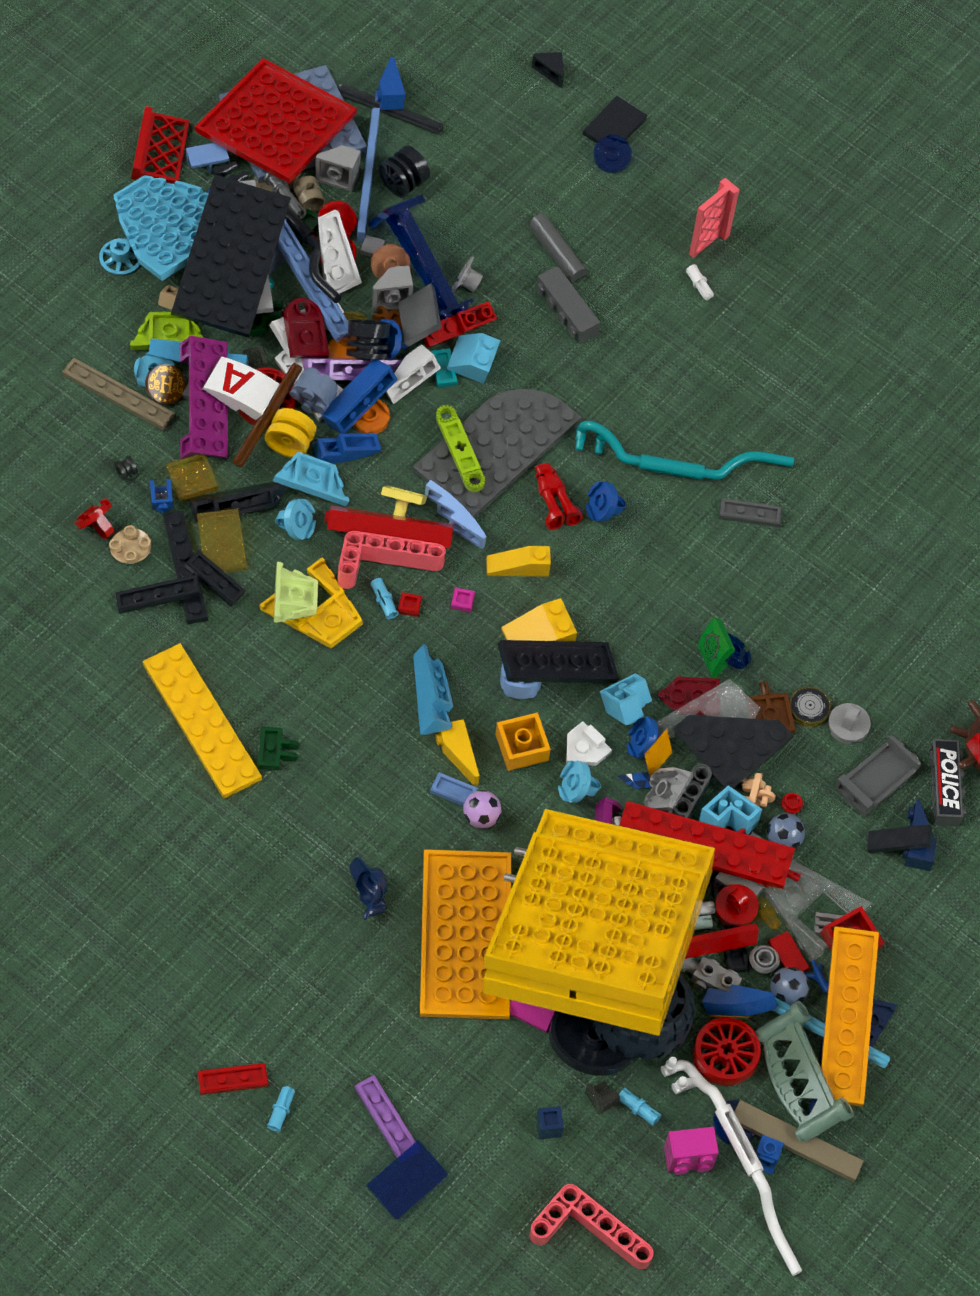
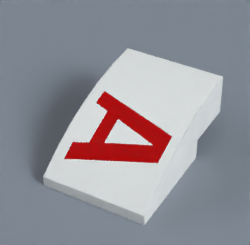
M221 357L203 389L233 410L237 411L240 409L257 420L264 413L279 383L245 364Z

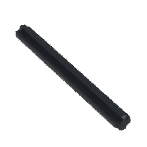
M344 84L339 85L338 90L341 96L371 108H380L379 102H376L374 96ZM405 108L396 110L380 109L383 113L436 134H440L442 131V123Z

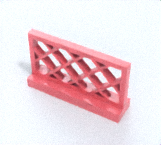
M726 178L720 181L718 192L698 208L689 255L693 258L718 237L725 240L730 236L740 189Z

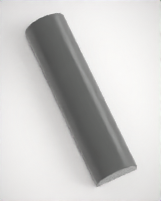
M544 213L536 215L530 221L529 228L568 280L573 282L586 276L587 269Z

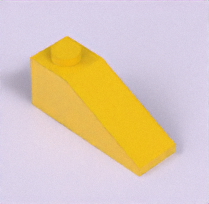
M527 546L488 555L486 557L487 576L549 577L551 565L550 546Z
M464 719L451 722L452 728L450 730L435 733L436 743L438 746L441 745L443 753L474 786H477L479 783V772Z

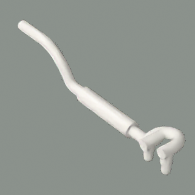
M670 1057L666 1064L661 1066L663 1076L666 1077L676 1072L684 1071L690 1078L681 1076L672 1084L675 1094L698 1087L710 1096L717 1109L715 1114L748 1177L753 1178L759 1190L765 1220L778 1250L791 1275L795 1276L801 1273L802 1269L779 1225L773 1205L771 1189L762 1172L764 1168L731 1105L726 1104L719 1089L710 1084L694 1064L687 1060H677L675 1057Z

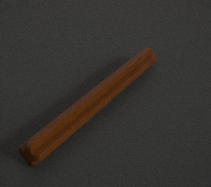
M297 363L291 365L264 413L259 417L233 459V464L237 467H243L301 373L302 367Z

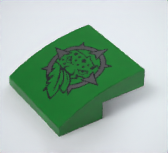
M716 617L706 627L698 643L699 651L711 677L714 679L728 666L726 659L735 651L722 620Z

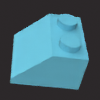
M483 333L459 336L446 369L484 384L501 340Z

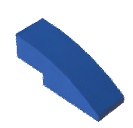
M376 433L339 434L337 438L317 439L313 446L315 458L334 464L379 453L381 447Z
M733 984L729 991L708 988L702 1001L707 1014L716 1016H749L774 1010L778 1006L772 992Z

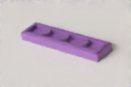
M375 1075L356 1084V1092L400 1164L420 1153V1148Z

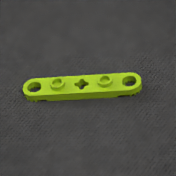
M440 406L436 412V421L463 483L469 491L479 492L485 486V476L482 473L480 464L461 421L452 406ZM449 413L451 417L446 420V418H442L441 414ZM460 445L464 448V451L457 449V446ZM477 478L480 480V483L472 485L469 480Z

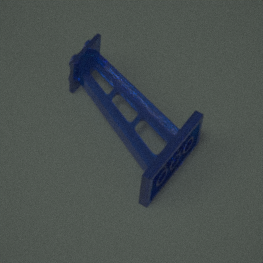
M421 194L386 208L369 221L368 224L372 230L388 223L401 247L409 255L410 262L425 287L429 284L435 287L441 321L452 316V314L454 316L459 312L469 309V304L473 303L474 300L471 298L458 304L411 212L425 202Z

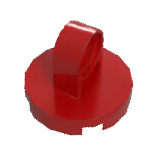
M331 201L325 204L320 209L318 217L337 210L346 236L349 237L357 225V217L353 207L343 201Z
M108 498L99 501L100 506H91L74 521L79 530L91 524L104 539H107L114 533L112 525L103 515L112 507Z
M740 884L724 887L718 893L715 901V913L719 920L727 926L740 927L751 924L756 918L759 909L758 898L755 893L748 887Z

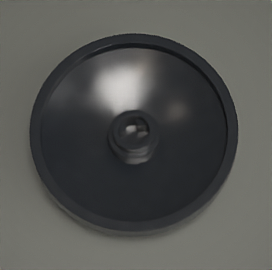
M558 1011L555 1013L549 1030L550 1043L557 1056L571 1068L589 1075L605 1076L624 1070L633 1061L631 1058L624 1057L623 1053L618 1051L615 1053L608 1048L607 1042H602L597 1036L591 1019Z

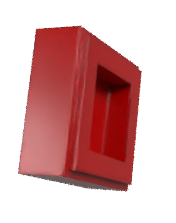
M402 592L398 607L399 614L418 617L422 596Z

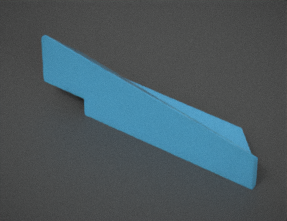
M151 339L149 354L180 362V343L182 341ZM227 346V358L248 366L247 355L231 354Z
M424 644L413 656L421 735L450 730L452 724L447 712L454 707L443 663L438 658L433 660L429 656L428 647Z

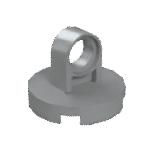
M843 703L836 706L831 711L828 720L832 737L845 744L863 741L868 735L871 726L870 717L867 712L860 706L852 703Z

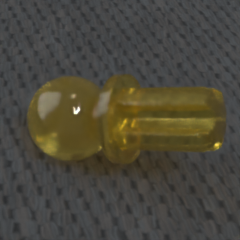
M758 897L759 909L757 913H759V918L765 921L770 929H778L781 921L775 914V908L771 906L767 898Z

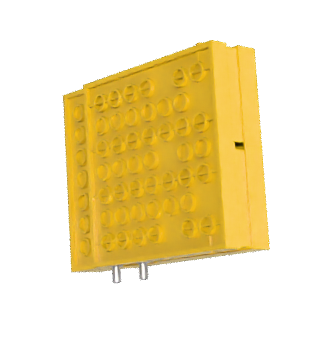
M545 809L528 848L516 847L514 850V854L524 856L517 876L508 873L504 875V881L512 882L513 886L485 954L484 968L487 970L483 978V993L660 1036L712 874L715 848Z

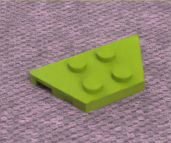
M149 312L144 324L138 329V334L134 341L130 342V349L149 350L151 339L184 341L189 336L202 338L203 336L198 325L193 321L173 316L171 312Z

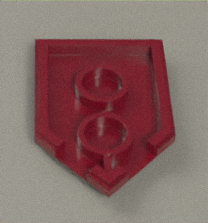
M678 676L670 685L657 693V696L677 715L720 717V679Z

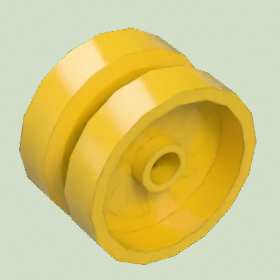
M289 408L278 409L272 419V424L267 429L265 441L275 452L292 458L297 452L306 454L310 442L316 433V425L313 420L300 411Z

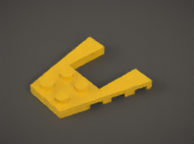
M322 557L307 568V574L318 580V584L331 597L317 607L316 615L283 621V623L332 649L363 625V622ZM275 593L260 604V610L274 617Z

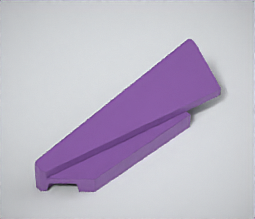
M302 358L304 370L306 368H315L319 370L318 374L322 376L327 374L333 380H353L371 362L356 358ZM378 359L390 366L393 371L403 361L399 359Z

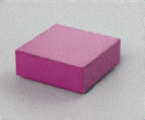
M455 588L451 609L471 613L475 591Z

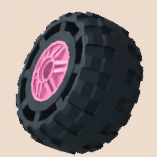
M680 974L660 1036L591 1020V1023H593V1027L602 1042L606 1041L608 1048L615 1053L617 1051L624 1054V1057L631 1059L637 1057L641 1058V1060H651L656 1056L662 1058L672 1053L676 1048H679L690 1032L695 1015L693 993L689 984L684 982L683 976Z

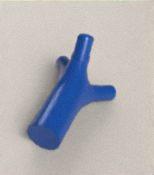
M813 959L811 962L815 974L806 973V976L815 980L825 994L828 992L829 984L823 975V965H817L816 960Z

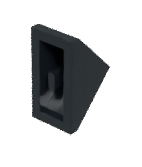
M562 52L535 53L532 59V68L557 86L562 87L564 79Z

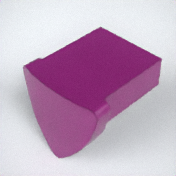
M603 798L595 806V820L612 824V813L621 812L622 805L616 800Z

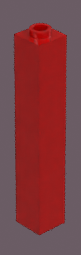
M333 505L330 511L326 510L324 523H328L327 529L342 532L360 531L438 543L445 548H450L454 529V524Z

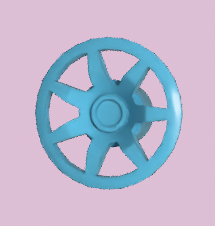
M123 238L107 242L99 254L102 267L115 275L132 273L141 264L137 262L135 266L132 265L129 258H137L134 253L130 252L131 246L128 240ZM103 254L111 256L107 261H103ZM117 262L116 270L110 269L108 265ZM122 263H125L130 268L126 271H120Z

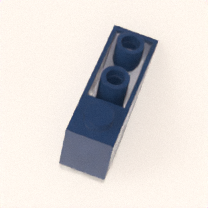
M916 800L914 806L909 807L907 819L911 820L910 826L929 824L920 800ZM933 833L931 836V847L902 851V857L905 858L904 866L930 871L934 863L936 849Z

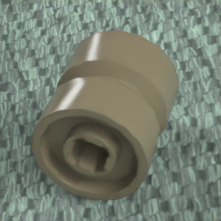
M305 176L294 183L295 195L305 210L309 209L312 212H317L325 205L324 196L315 177Z

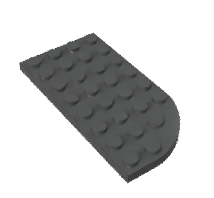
M532 389L505 391L488 399L461 423L485 476V486L481 491L471 492L465 487L445 439L413 466V472L428 483L432 480L442 487L475 518L581 421V416L560 399L546 392ZM460 445L457 446V449L464 451V448ZM472 478L469 480V482H471L472 485H478V483H480V480L477 478Z

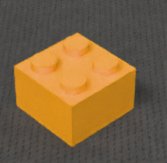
M538 712L497 722L495 735L508 771L549 761L551 749Z

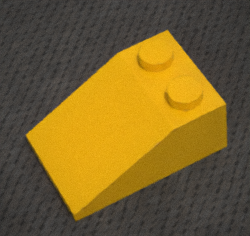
M561 598L541 604L501 628L506 640L576 641L577 631Z

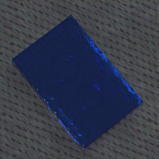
M417 1140L366 1186L397 1221L446 1178L448 1173L424 1145Z

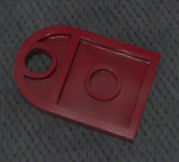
M307 298L293 300L284 310V324L290 358H326L329 356V350L320 308L316 303ZM299 304L304 306L305 313H302L299 310Z

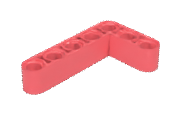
M350 531L345 535L338 566L337 582L340 587L345 589L354 587L361 560L439 571L444 567L446 549L438 543Z
M567 1184L562 1187L531 1225L529 1235L531 1241L536 1245H544L568 1217L572 1216L633 1267L641 1270L646 1269L653 1258V1249L647 1242L574 1184ZM571 1194L575 1197V1200L567 1201L564 1195ZM585 1208L590 1209L593 1215L586 1216L582 1213V1210ZM551 1211H557L560 1213L561 1217L553 1218L550 1216L549 1213ZM607 1223L611 1226V1229L608 1231L603 1230L600 1224ZM543 1228L546 1231V1234L542 1236L536 1234L535 1229ZM622 1237L626 1238L629 1241V1244L622 1245L619 1243L618 1239ZM638 1252H643L647 1255L648 1258L646 1260H641L637 1257L636 1254Z

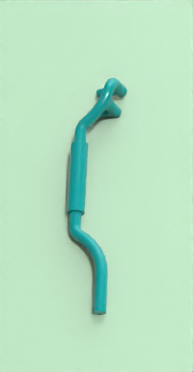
M583 421L576 429L575 449L577 451L583 450L587 431H593L597 433L595 453L598 455L603 453L606 441L613 449L616 457L625 464L638 466V469L698 480L703 478L720 480L725 478L736 467L751 461L793 467L794 457L751 451L732 458L720 469L714 470L705 468V465L645 454H640V456L627 454L616 436L606 427L594 421Z

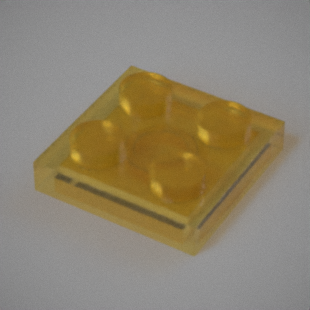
M198 454L166 464V470L179 501L218 490L217 481L206 455Z

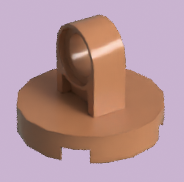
M386 244L374 252L371 258V269L376 278L380 279L389 268L396 266H409L410 268L411 262L409 255L401 246Z

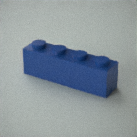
M373 359L331 402L328 409L320 414L328 427L340 434H345L398 379L390 366L378 359Z

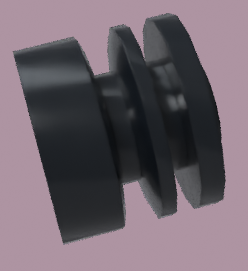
M404 146L394 156H390L379 165V174L383 183L394 195L400 198H404L415 187H419L430 178V170L426 160L411 146Z
M364 319L349 320L348 334L355 336L356 340L347 341V345L356 348L347 349L346 355L368 361L387 359L388 352L381 351L380 349H388L389 344L380 342V339L390 337L391 323Z

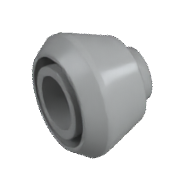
M757 946L750 953V964L760 974L771 973L779 965V955L770 946Z

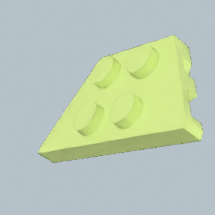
M277 562L274 622L278 623L316 615L318 580L306 576L296 569L291 572L283 568V563Z

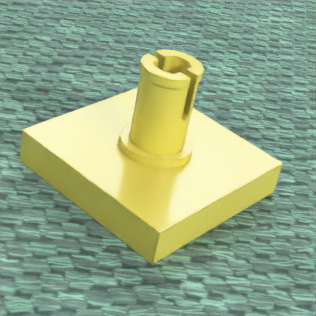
M383 486L381 495L397 500L393 514L405 517L409 503L422 505L426 504L427 495L392 486Z

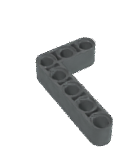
M698 764L693 768V779L673 810L668 813L686 818L691 817L709 785L712 775L710 767L705 764ZM701 775L705 777V779H699L697 776ZM687 792H693L695 796H690ZM677 809H684L686 812L681 813Z

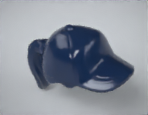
M356 857L350 864V872L356 882L355 887L359 890L360 900L367 906L363 913V919L367 920L369 917L379 915L386 910L384 895L387 891V880L380 868H369L360 857Z

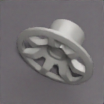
M474 256L469 258L457 277L459 281L455 282L451 289L452 294L459 286H463L471 292H474L478 287L483 275L471 269Z

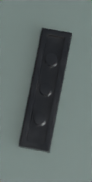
M197 574L115 592L119 614L202 596Z

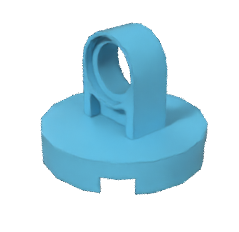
M294 499L288 503L285 510L279 511L275 523L279 527L286 529L288 535L294 540L310 538L316 526V520H313L312 513H315V510L308 500Z
M578 760L569 761L565 765L560 775V778H563L562 786L558 785L560 797L564 801L574 804L580 802L585 795L595 796L601 788L599 781L591 776L587 763Z

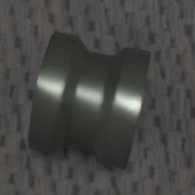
M130 455L126 456L122 461L114 462V467L121 480H126L129 475L138 474L137 466Z

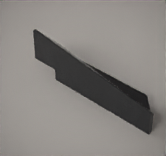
M269 482L188 498V503L195 523L212 516L219 520L277 506L281 496L289 487L276 482Z

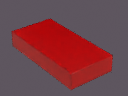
M788 931L769 939L768 944L777 951L782 968L795 967L804 973L809 971L810 967Z

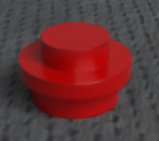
M788 793L782 798L781 805L787 813L795 814L802 809L803 800L796 793Z

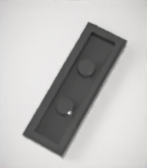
M721 498L719 519L779 528L782 507Z

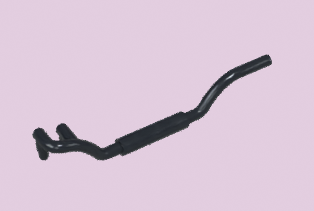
M233 161L228 165L215 167L213 170L214 175L225 177L237 169L239 165L236 161ZM242 172L239 175H230L228 178L235 181H244L249 178L248 172ZM288 207L285 220L291 230L305 244H310L314 248L309 260V274L312 281L334 303L340 302L341 295L319 273L318 265L321 257L320 240L316 237V233Z

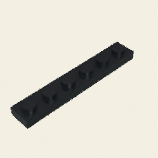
M184 511L163 514L176 577L178 579L192 576L194 574L184 567L185 563L193 556ZM202 590V596L182 600L187 625L208 621Z

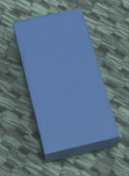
M440 772L430 789L431 794L461 806L464 805L465 800L470 794L478 791L477 787Z

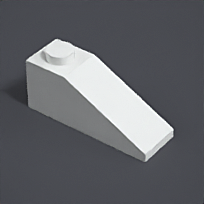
M422 344L405 356L394 373L398 380L386 391L393 404L441 369L434 354Z

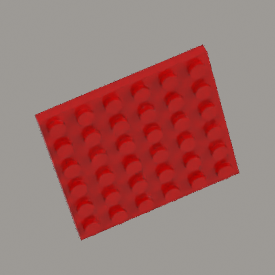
M262 58L195 126V132L290 184L357 114V108Z

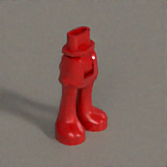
M550 463L537 465L535 470L537 472L538 492L544 498L549 510V514L545 519L547 529H559L563 525L564 519L569 526L580 523L583 519V514L580 509L572 504L566 494V486L556 473V470L551 467ZM558 496V498H559V500H560V503H561V505H562L564 514H563L562 511L560 510V508H559V506H558V504H557V502H556V500H555L554 497Z

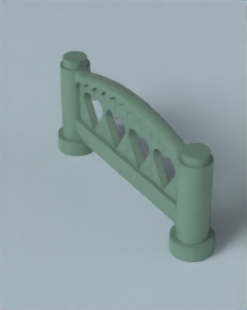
M797 1001L790 1005L788 1011L755 1030L760 1045H764L766 1064L774 1089L788 1113L799 1125L798 1129L795 1130V1135L800 1142H807L840 1121L846 1122L853 1118L854 1113L845 1098L841 1097L835 1100L802 1027L804 1023L810 1020L809 1012L800 1001ZM792 1041L784 1057L780 1058L778 1055L779 1051L775 1049L776 1042ZM786 1060H798L800 1063L794 1074L788 1077L787 1070L783 1066ZM795 1079L809 1080L802 1094L796 1096V1089L792 1087V1082ZM803 1099H818L810 1115L805 1116V1109L801 1107V1101Z

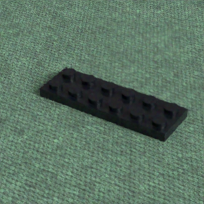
M501 640L497 644L507 682L616 683L619 680L608 642Z

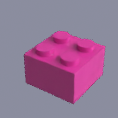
M714 1127L670 1131L664 1145L668 1173L674 1172L676 1175H682L691 1170L706 1172L713 1168L719 1154Z

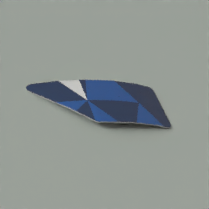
M649 772L618 776V779L634 789L652 788L649 783Z

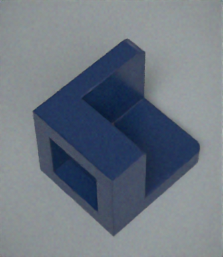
M561 1106L538 1108L536 1122L539 1140L562 1137L564 1126Z

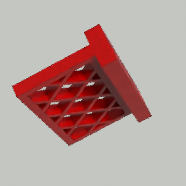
M145 106L131 179L137 180L139 177L147 175L153 178H164L167 183L175 184L179 180L190 120L152 112V107ZM154 119L163 121L165 125L158 128L154 123ZM176 124L182 125L184 129L177 132L173 126ZM169 128L173 135L166 138L162 131ZM156 134H158L162 139L157 143H155L151 138ZM177 138L181 145L174 147L170 141ZM166 144L170 150L163 153L159 146ZM155 149L159 156L152 158L148 152ZM174 153L178 160L171 163L167 156ZM163 159L167 166L160 168L156 162ZM151 164L156 169L153 173L144 171L145 167ZM171 169L175 173V178L166 176L164 172Z

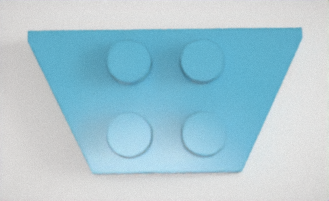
M297 452L273 478V482L345 507L349 503V498L345 497L342 488L344 485L338 476L339 472L336 465Z

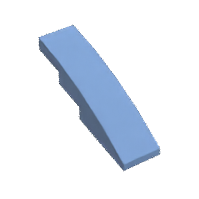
M430 480L426 484L425 495H427L428 499L438 504L437 513L450 520L449 524H454L453 531L483 549L485 547L486 535L477 521L450 493Z

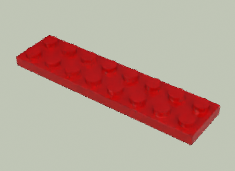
M629 801L626 803L619 826L713 847L715 852L712 870L779 889H784L795 851L793 847Z

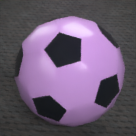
M486 790L473 792L467 797L463 805L465 819L470 825L479 829L489 828L496 824L502 813L499 799L493 793Z

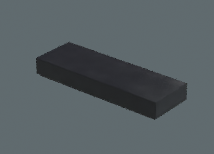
M200 550L184 565L192 574H197L199 580L230 607L246 592L245 589Z
M930 824L869 831L867 851L869 853L931 847L932 827Z

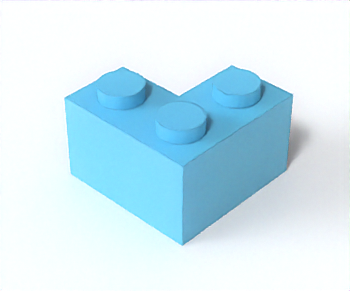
M636 673L600 691L606 713L624 725L634 724L638 719L644 717L642 708L645 704L652 701L646 679Z
M728 785L702 808L699 821L722 828L730 826L735 831L743 828L745 829V834L748 835L758 826L762 809Z

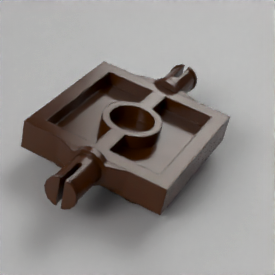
M764 681L760 682L761 694L746 697L748 717L750 719L779 720L791 734H794L795 725L788 693H772L769 690L768 681H765V683Z

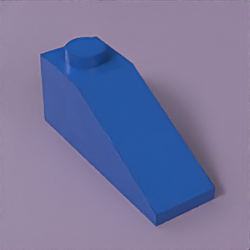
M390 57L379 82V88L375 91V100L379 102L381 110L403 109L405 91L394 57Z

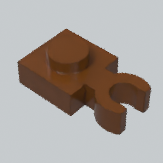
M378 306V313L380 314L374 312L373 320H394L399 325L400 330H402L400 312L395 309L388 312L385 307Z

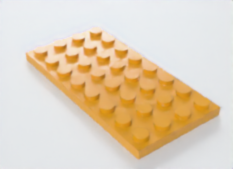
M424 850L420 1017L509 1020L510 1000L484 994L483 978L487 970L484 968L485 954L511 891V882L504 881L505 873L511 874V853Z

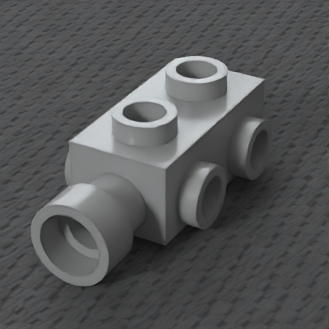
M693 957L685 959L681 969L682 972L685 973L687 971L693 975L691 981L694 982V987L700 991L708 990V988L729 991L732 984L739 986L742 980L737 972L719 966V963L711 958L703 957L700 963L694 961Z

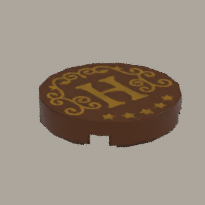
M160 364L148 372L145 388L147 394L150 395L154 402L172 404L182 396L185 389V380L177 367L170 364Z

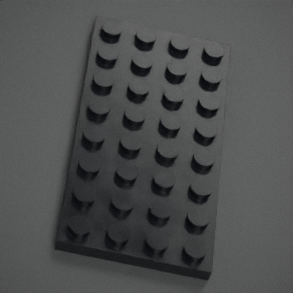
M214 175L171 315L249 338L291 197Z

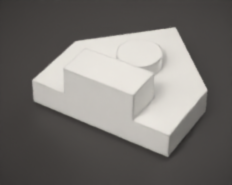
M583 721L567 734L566 764L569 761L578 760L587 763V765L596 766L612 753V749L605 743V738L592 725L587 726Z

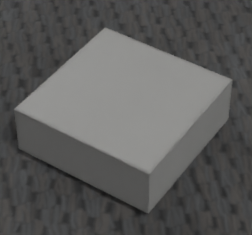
M366 235L360 254L372 257L378 248L385 245V240Z

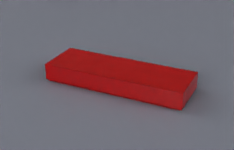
M266 1063L198 1071L200 1095L268 1087Z

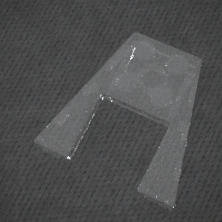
M729 679L657 721L658 729L662 733L667 729L669 739H672L676 735L672 729L688 715H696L701 711L705 716L755 719L760 711V707ZM711 775V779L716 783L717 779Z
M792 860L790 870L802 874L799 882L797 883L787 878L784 889L763 887L762 891L777 913H780L785 921V925L789 930L791 929L797 938L798 944L802 949L804 948L809 956V960L812 961L813 959L816 960L828 947L823 940L797 918L813 901L824 892L846 913L860 906L866 912L870 908L871 903Z

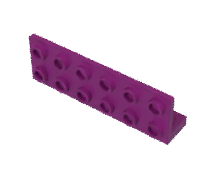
M189 336L180 343V362L189 363V434L180 439V459L188 460L196 454L220 458L228 457V406L203 389L221 357L227 358V342Z

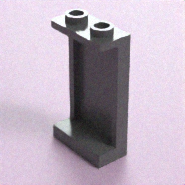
M890 735L880 748L850 773L841 775L837 779L834 788L862 816L866 817L918 773L921 762L917 755L904 747L900 739Z

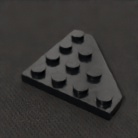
M688 715L672 729L701 763L710 767L712 775L724 788L729 785L733 789L794 738L779 720Z

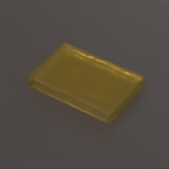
M238 509L197 514L202 553L224 572L247 569Z

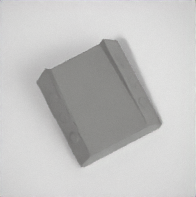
M675 767L661 768L654 772L650 778L649 783L652 788L645 797V806L661 811L673 810L693 779V773Z

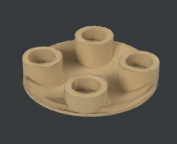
M129 525L124 530L115 534L109 542L110 552L119 562L125 564L137 563L145 559L150 553L151 539L144 531Z

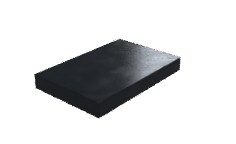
M616 96L583 130V135L614 154L647 119V114Z

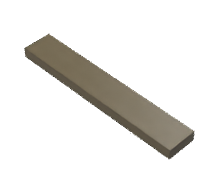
M75 358L62 371L64 377L163 431L175 418L174 412Z
M742 1100L738 1102L734 1113L742 1128L760 1137L765 1135L783 1142L784 1149L854 1183L863 1160L817 1137L807 1142H800L795 1135V1130L798 1128Z

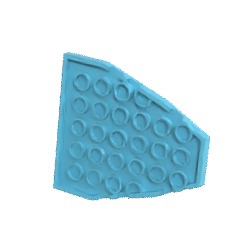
M144 175L113 196L122 230L139 264L163 281L186 266L209 193L203 192L201 187L185 182L176 181L175 184L167 183L164 178H153L152 176Z

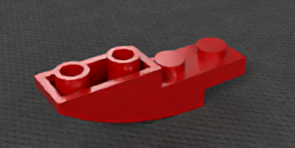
M487 301L441 320V329L422 340L426 348L437 344L440 345L493 322L497 317L490 302Z

